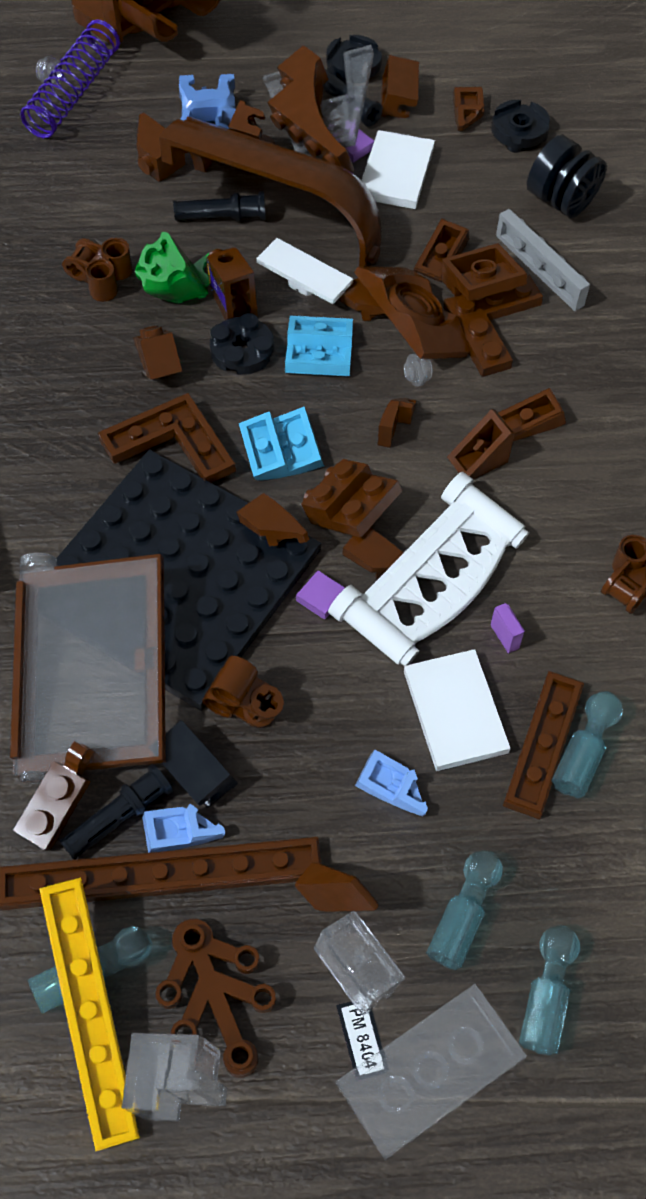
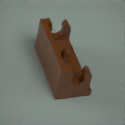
M389 55L382 76V117H386V115L397 118L410 117L408 110H401L398 107L400 105L416 107L419 61Z
M240 100L228 128L275 144L273 138L262 134V129L257 126L254 117L265 120L264 113L257 108L248 106L245 101Z

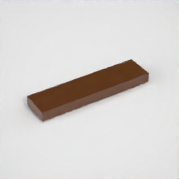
M548 671L503 807L540 820L583 689V682Z

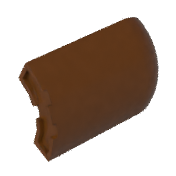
M189 116L184 121L180 119L175 120L159 136L162 162L174 165L184 153H190L196 170L206 172L215 160L322 197L341 211L354 228L360 246L359 267H370L371 264L375 265L380 255L382 235L379 210L367 186L349 170L339 165Z

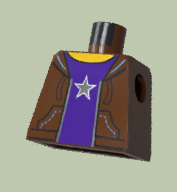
M237 248L215 249L211 251L206 258L210 289L224 319L241 317L246 313H252L258 317L255 278L252 268ZM232 290H235V291L237 292L238 295H237L236 298H235V296H234Z

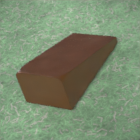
M441 218L415 265L414 271L442 282V259L462 253L469 241V229Z
M550 388L498 412L514 432L513 441L546 432L566 424L564 411Z
M312 862L295 882L297 890L314 909L319 911H375L379 907L376 899L357 877L317 862Z

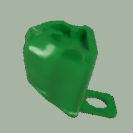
M161 232L160 238L155 243L145 245L136 265L135 275L142 281L144 291L153 297L173 303H182L194 298L202 299L208 295L207 286L210 285L209 276L204 271L207 264L206 258L209 253L193 264L175 240L167 232Z

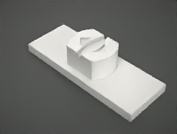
M278 238L257 257L258 264L286 278L290 288L298 289L299 293L305 296L315 294L331 304H334L353 283V278Z

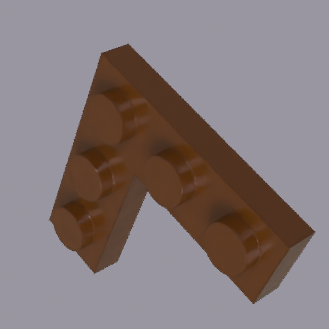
M527 275V285L516 287L511 291L489 295L480 300L468 301L463 294L444 299L443 309L458 316L470 350L469 355L481 377L511 369L513 362L490 320L541 306L543 295L532 277Z
M189 393L98 432L99 440L113 464L175 437L191 464L205 482L212 483L236 472L234 461Z

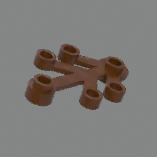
M199 919L185 920L176 927L172 936V944L177 957L167 980L161 982L155 992L156 999L161 1007L172 1009L178 1006L182 1000L180 988L192 963L194 964L199 979L182 1020L177 1021L171 1029V1038L178 1048L188 1049L192 1047L197 1041L198 1033L196 1029L209 1001L227 1046L223 1054L225 1068L234 1077H247L255 1071L258 1065L257 1050L251 1042L242 1039L224 994L251 1004L254 1010L259 1013H267L276 1004L275 991L267 984H259L255 987L214 970L209 958L211 956L235 964L239 972L251 974L257 970L260 963L258 951L254 947L245 945L238 948L213 938L212 930L206 922ZM190 933H197L200 935V940L195 945H189L185 942L186 936ZM248 953L254 956L255 960L252 965L243 966L239 963V959L243 954ZM166 988H174L177 991L176 997L171 1001H164L161 998L162 992ZM258 993H269L271 1001L267 1005L257 1004L255 997ZM182 1027H188L192 1030L191 1038L184 1042L179 1041L176 1037L178 1030ZM238 1049H243L249 1054L247 1061L243 1064H236L232 1060L233 1053Z

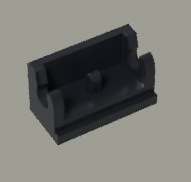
M182 720L166 733V763L162 764L199 806L204 804L207 808L238 784ZM159 740L149 748L156 757L159 756Z

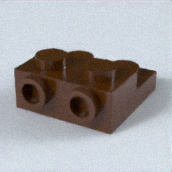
M499 243L442 259L443 283L454 296L463 294L468 301L480 300L489 295L511 291L516 287L527 285V273Z
M342 459L335 466H330L326 470L324 479L319 485L305 492L301 505L311 524L361 538L403 490L398 480L373 475L368 464Z

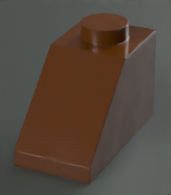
M143 112L139 115L138 165L145 174H149L161 182L186 165L185 154L174 165L162 162L159 136L166 128Z

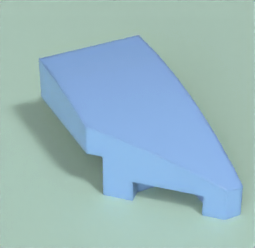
M374 750L367 760L355 786L389 804L419 816L425 815L428 810L426 801H422L416 784L418 778L415 769L409 771L407 767Z
M191 804L187 808L176 807L144 811L142 817L148 853L178 850L214 841L224 837L225 828L219 823L214 825L198 814V809Z

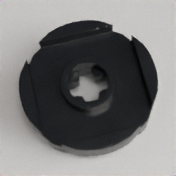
M350 35L349 40L342 42L340 37L333 40L327 47V70L342 80L352 81L356 85H364L368 83L369 78L379 72L382 64V52L378 50V44L366 36Z
M521 100L506 101L495 110L494 117L492 118L491 132L499 142L507 145L509 151L519 153L524 148H532L546 141L549 132L550 116L537 103L531 102L530 106L521 105Z
M246 313L241 317L227 319L213 326L210 331L211 358L220 369L227 371V368L237 370V374L247 375L260 371L270 362V356L274 351L273 334L267 325L258 321L256 315ZM244 342L247 343V348L242 349L241 346L235 347V345Z

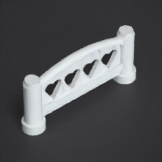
M463 471L454 477L441 496V499L450 505L443 514L364 594L353 585H349L335 598L328 610V613L339 622L345 620L398 665L400 663L403 666L409 665L420 651L415 647L416 643L438 631L458 616L487 584L497 568L505 548L512 545L517 549L529 535L524 524L473 485L474 480ZM461 531L485 535L490 543L486 546H481L480 554L472 555L467 551ZM439 554L464 558L468 562V567L460 569L457 578H450L445 574ZM416 577L442 581L446 585V590L437 593V600L433 602L426 601L422 596ZM393 600L418 604L422 606L424 613L420 616H415L413 625H403L400 622Z

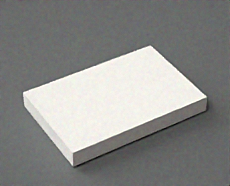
M378 130L361 180L373 195L375 202L416 209L434 150L435 140Z
M475 649L404 666V675L436 771L509 754L511 748Z

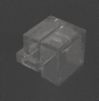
M132 1033L122 1109L146 1120L180 1121L182 1103L187 1105L226 1106L228 1088L217 1081L220 1049L200 1035Z

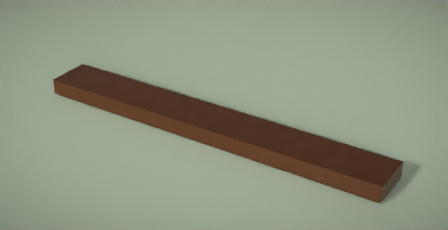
M318 837L4 866L0 867V911L43 907L39 888L77 878L82 879L87 902L296 882L312 862L321 864Z

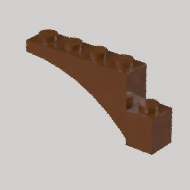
M303 45L277 67L282 78L280 84L283 89L268 101L272 112L270 118L279 130H286L296 144L301 142L311 156L315 158L320 157L324 161L339 165L353 173L355 170L347 149L333 137L324 124L322 111L324 83L329 79L322 60Z

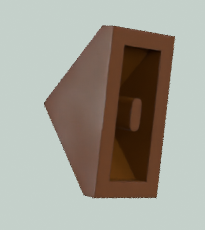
M491 409L447 458L458 473L463 471L469 477L475 479L508 463L515 434L497 411Z

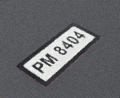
M365 997L336 1005L356 1082L386 1074L389 1070L369 998Z

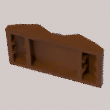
M404 267L356 268L354 272L420 359L467 357L470 350L458 316L442 309L439 300L433 295L428 279Z

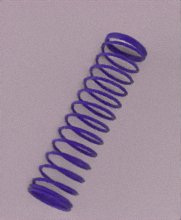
M92 20L81 36L76 39L70 50L60 60V63L55 66L49 77L44 80L38 91L33 94L27 105L21 109V120L32 134L41 138L53 136L57 126L62 124V120L73 109V104H76L79 97L83 96L84 91L89 88V84L94 81V78L99 75L100 70L104 68L105 63L117 51L120 45L119 36L110 24L102 20ZM93 24H101L108 28L116 39V47L106 33L99 29L91 28ZM91 31H98L104 34L110 40L113 49H108L100 39L92 36ZM86 37L88 43H87V42H83V38ZM95 40L99 41L105 48L97 44ZM78 44H81L83 50H82V49H78V46H77V45H78ZM83 44L92 47L101 56L102 61L96 60L88 53ZM72 51H76L78 57L73 56ZM78 51L87 54L96 63L97 68L90 66L83 60ZM67 58H71L73 64L68 63ZM73 58L82 61L89 67L92 74H87L80 69ZM62 65H66L68 71L63 70ZM68 65L77 68L83 73L86 81L77 78L71 72ZM56 72H61L63 78L57 77ZM63 72L73 76L79 82L81 88L72 85L65 78ZM51 79H55L58 85L51 84ZM57 79L70 85L76 95L70 94L63 89ZM45 86H50L52 92L46 91ZM52 86L62 90L68 96L70 102L59 97ZM40 93H44L48 100L40 98ZM47 93L55 96L59 101H61L65 109H62L55 105L50 100ZM70 96L76 97V100L73 102ZM34 100H39L42 107L36 106ZM42 101L53 106L59 113V116L47 110ZM65 103L71 104L70 108L67 109ZM26 109L32 123L40 130L49 134L39 133L28 124L24 115ZM29 109L35 110L36 114L44 122L50 124L51 131L37 125L32 119ZM59 110L65 111V115L62 116ZM53 117L60 119V121L56 123Z

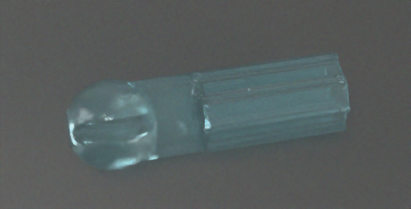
M608 691L598 692L587 700L585 713L588 722L584 730L573 733L551 780L555 784V789L564 795L576 798L585 796L606 750L602 736L606 728L615 725L622 718L623 707L620 699Z
M476 851L466 859L463 868L466 881L460 894L450 899L426 952L432 960L446 968L457 970V968L462 967L485 914L481 904L486 892L497 886L502 879V864L499 858L490 851Z
M562 925L552 926L547 929L539 941L540 952L545 959L542 977L532 981L519 1044L523 1048L550 1056L558 1054L570 996V989L564 984L566 968L575 962L580 954V942L573 930Z
M134 926L123 928L116 934L114 940L97 948L103 977L106 978L125 967H141L149 959L153 950V944L145 930ZM56 966L27 980L41 1013H45L64 1003Z

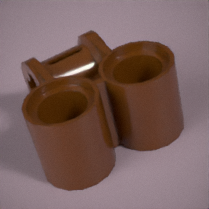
M117 237L106 240L102 245L96 244L89 239H79L75 244L76 250L74 253L66 257L62 262L64 271L75 280L87 282L93 299L101 302L113 299L118 292L116 280L128 278L133 271L129 244L126 240Z
M634 534L627 535L621 540L612 562L614 572L601 589L603 595H611L625 605V611L630 614L639 607L646 597V539Z
M238 656L228 657L202 699L203 704L212 712L227 718L235 715L255 728L268 726L282 711L284 705L281 692L276 687L257 677V668ZM261 702L266 704L265 712L259 708Z

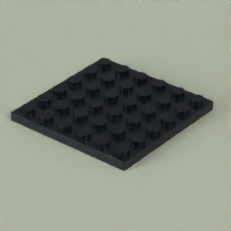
M148 450L45 572L57 571L54 570L55 566L161 554L164 557L165 690L202 711L205 707L202 699L228 657L243 656L321 550V542L309 536L310 540L306 543H299L297 538L283 539L279 542L278 546H269L266 536H259L240 522L237 511L247 505V502L208 481L205 482L203 478ZM145 577L40 590V616L136 672V650L145 649ZM138 673L141 676L145 677V673Z

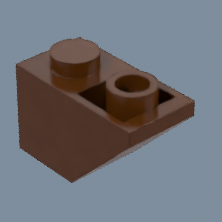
M155 325L140 329V336L133 337L147 378L152 380L182 372L172 332Z

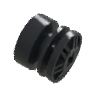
M558 135L548 142L534 161L526 183L527 190L544 202L551 201L555 209L561 210L569 218H574L586 209L598 193L607 172V163L600 157H595L589 150L582 152V147L565 135Z

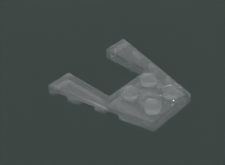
M371 45L343 53L348 94L322 101L324 124L333 137L345 148L356 145L374 58ZM279 71L262 76L271 98L283 89L280 84L282 78ZM289 136L295 151L311 156L301 142L296 144Z

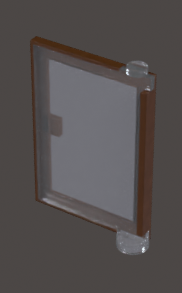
M29 553L21 556L19 581L16 582L10 746V758L13 759V775L20 777V782L25 784L41 783L53 761L65 764L66 754L74 741L96 751L93 759L84 771L166 763L164 557L161 554L57 566V559L50 554Z

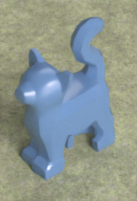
M221 74L216 90L206 89V87H202L201 90H195L191 86V84H194L193 75L179 76V97L182 102V116L180 120L184 121L189 116L208 123L216 122V125L229 129L228 126L236 110L234 74Z

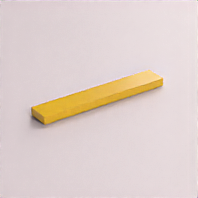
M77 878L39 888L95 1151L138 1139L139 1133L82 879Z

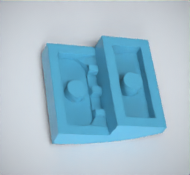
M290 316L285 373L350 376L353 319Z
M305 407L273 418L269 411L239 423L255 480L283 478L324 466Z

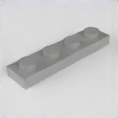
M510 209L500 213L496 237L574 311L584 307L590 287L584 276L577 273L561 255H558L542 237L538 236L526 225L523 219L519 218Z

